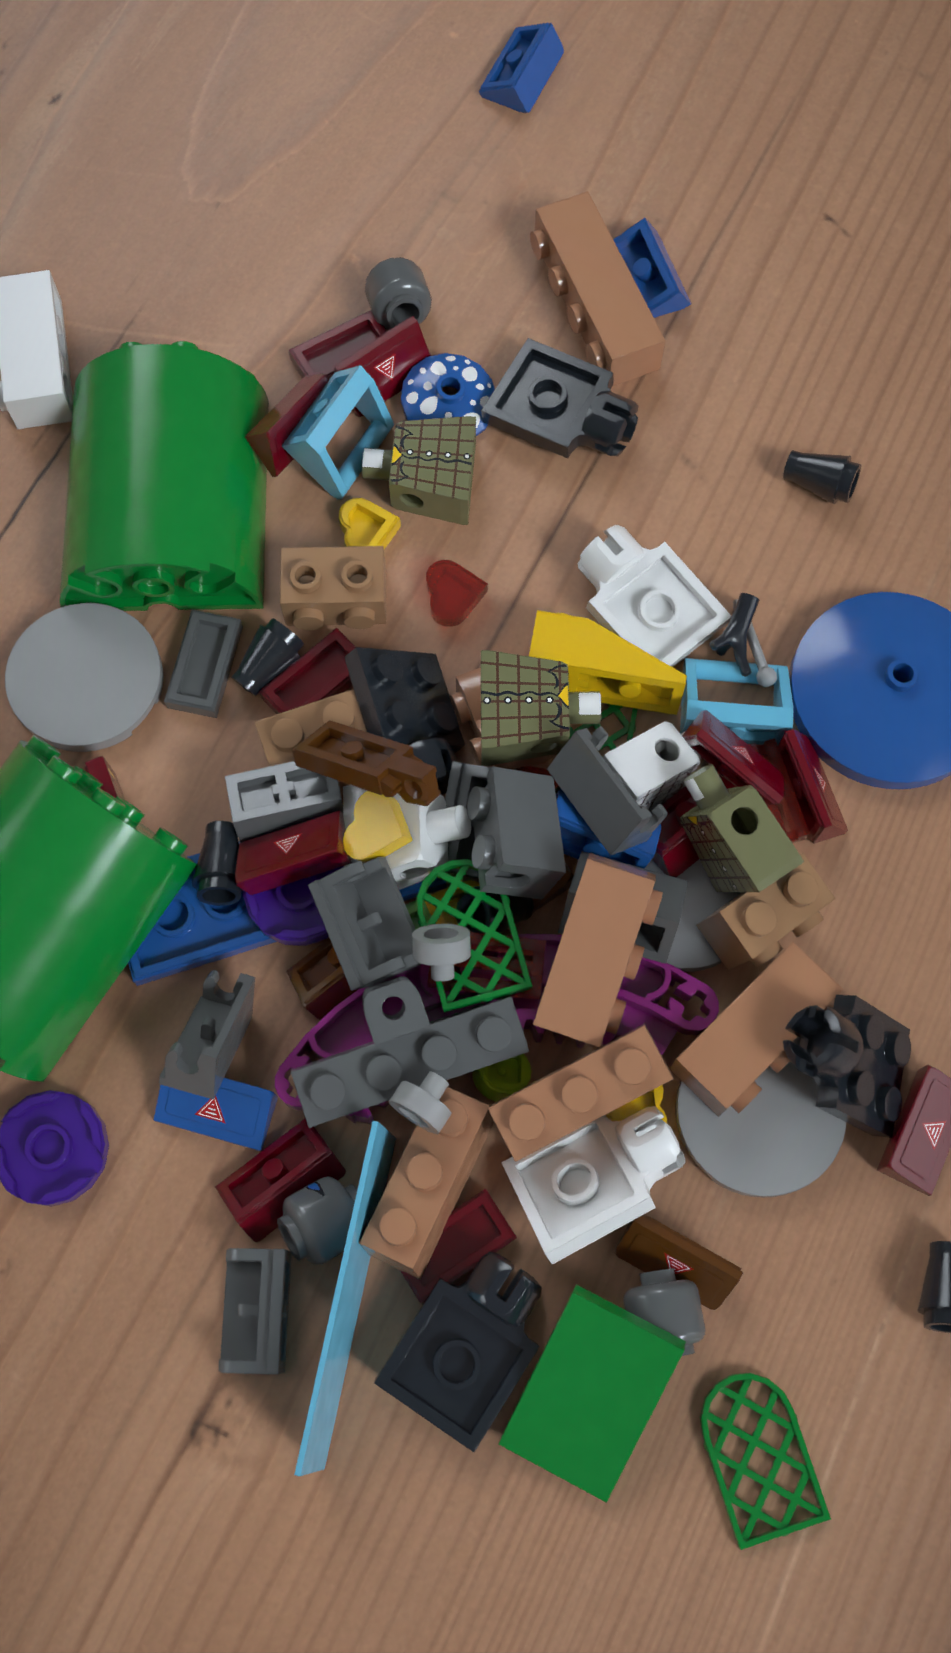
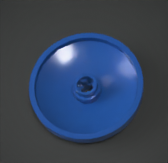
M877 592L859 595L847 599L824 612L805 633L795 652L789 670L793 719L799 732L810 740L818 757L847 778L884 789H913L936 783L950 776L951 612L927 599L897 592Z

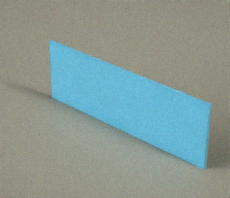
M373 1121L298 1455L294 1474L296 1476H304L321 1471L326 1466L371 1257L359 1242L385 1191L396 1137L377 1121Z

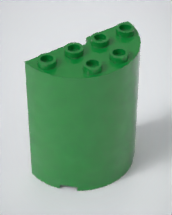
M177 341L171 345L126 342L121 344L119 349L95 358L81 370L75 381L60 607L80 603H97L112 606L122 611H148V608L154 604H168L176 607L178 610L264 608L267 468L245 436L268 414V397L254 374L222 356L200 350L195 344L187 341Z
M33 735L28 742L20 740L0 768V1071L22 1079L44 1082L196 868L197 863L183 854L188 847L185 842L162 827L155 834L140 823L145 816L141 810L119 796L114 798L109 793L100 789L103 784L82 768L76 765L72 767L59 759L61 753Z

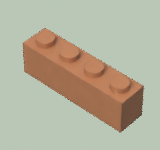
M587 191L536 208L535 230L530 232L533 252L538 260L544 259L549 269L548 276L551 288L557 297H563L567 305V317L571 329L575 334L581 333L586 343L588 362L613 372V386L660 370L666 340L589 192Z

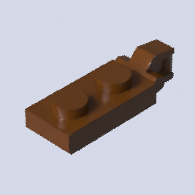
M329 720L292 750L297 767L379 795L383 794L385 797H394L398 793L406 803L427 807L440 795L436 777V766L424 763L421 759L414 756L412 746Z

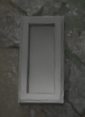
M191 610L164 700L167 708L217 718L243 630L241 619Z

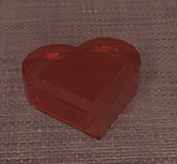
M440 560L433 563L426 572V588L431 596L430 612L432 618L438 624L445 627L461 624L488 592V583L454 561Z

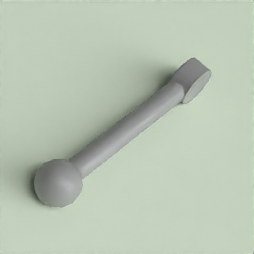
M738 599L733 601V609H735ZM751 622L747 641L759 670L756 675L757 682L763 687H770L776 682L777 673L773 668L768 667Z

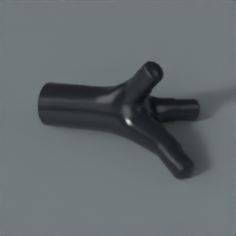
M740 593L726 629L718 638L710 642V648L716 650L719 656H724L731 647L733 648L735 660L742 676H748L752 672L747 661V634L760 601L759 598L748 593Z

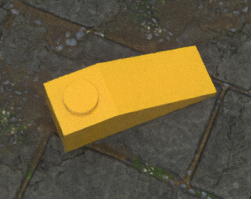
M537 610L529 657L562 661L568 664L569 692L600 691L601 703L674 715L678 714L687 675L589 618Z

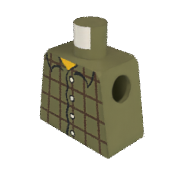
M464 416L400 421L395 426L393 450L364 448L362 462L363 478L389 480L391 506L396 510L468 525L476 450V417Z
M481 650V766L559 754L569 741L570 724H600V691L569 692L568 664L562 661Z
M713 764L699 769L684 779L683 782L697 806L680 817L681 824L716 892H761L804 863L799 852L754 787L747 785L727 789Z

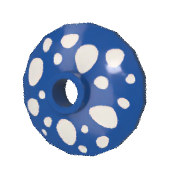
M443 353L426 357L412 367L403 381L401 404L407 421L474 416L476 417V436H478L488 426V424L482 421L481 410L495 388L492 379L481 365L462 355ZM453 387L458 390V393L447 395L442 391V388Z

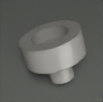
M433 924L416 929L412 933L413 959L421 964L431 965V978L433 980H452L454 978V964L464 962L471 956L469 929L455 924Z
M429 1071L420 1087L410 1082L402 1081L389 1100L390 1105L405 1118L426 1131L437 1135L452 1114L439 1101L449 1083L432 1071Z

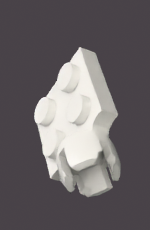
M614 525L603 531L608 536L604 542L599 536L595 537L580 555L581 559L577 563L578 568L594 585L597 591V595L588 601L586 607L590 614L602 627L671 667L678 664L728 624L731 619L730 613L666 542L657 548L649 550L641 547L624 527Z
M655 1106L646 1107L622 1121L612 1122L604 1115L516 1162L513 1157L501 1162L551 1264L562 1260L655 1209L656 1207L650 1196V1189L653 1184L682 1168L686 1163L684 1153L680 1149L673 1130L662 1120L664 1115Z

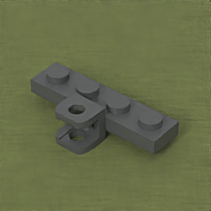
M399 976L367 987L363 992V1010L373 1042L291 1069V1075L308 1127L311 1128L390 1100L402 1081H407L420 1087L429 1071L440 1075L445 1080H449L527 1053L529 1048L510 995L429 1022L421 996L416 987L408 978ZM391 996H396L402 999L400 1011L392 1015L384 1013L382 1011L383 1002Z

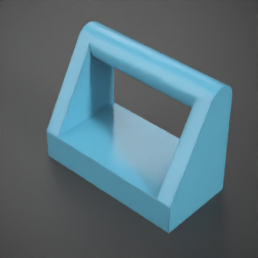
M359 365L337 371L332 375L282 447L332 497L341 500L362 472L364 448L378 449L393 428L394 422L374 379ZM356 407L371 422V425L339 470H337L325 447L352 409Z
M685 658L683 674L687 675L681 699L680 734L689 728L700 712L707 710L747 744L778 746L784 733L793 728V701L788 666L768 664V667L773 668L777 673V680L773 684V706L698 701L697 679L759 684L756 677L759 670L756 663H749L752 671L751 674L742 676L736 662Z

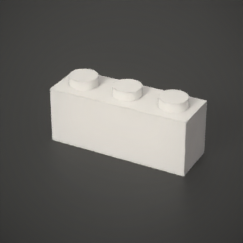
M50 270L0 277V370L2 380L0 381V410L10 413L17 429L72 421L73 396L62 300Z

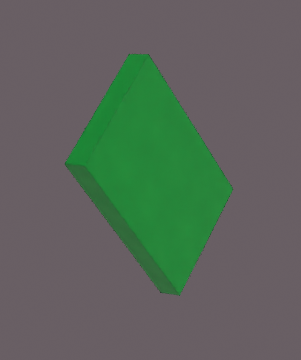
M576 1284L501 1435L498 1445L607 1503L685 1351L686 1341Z

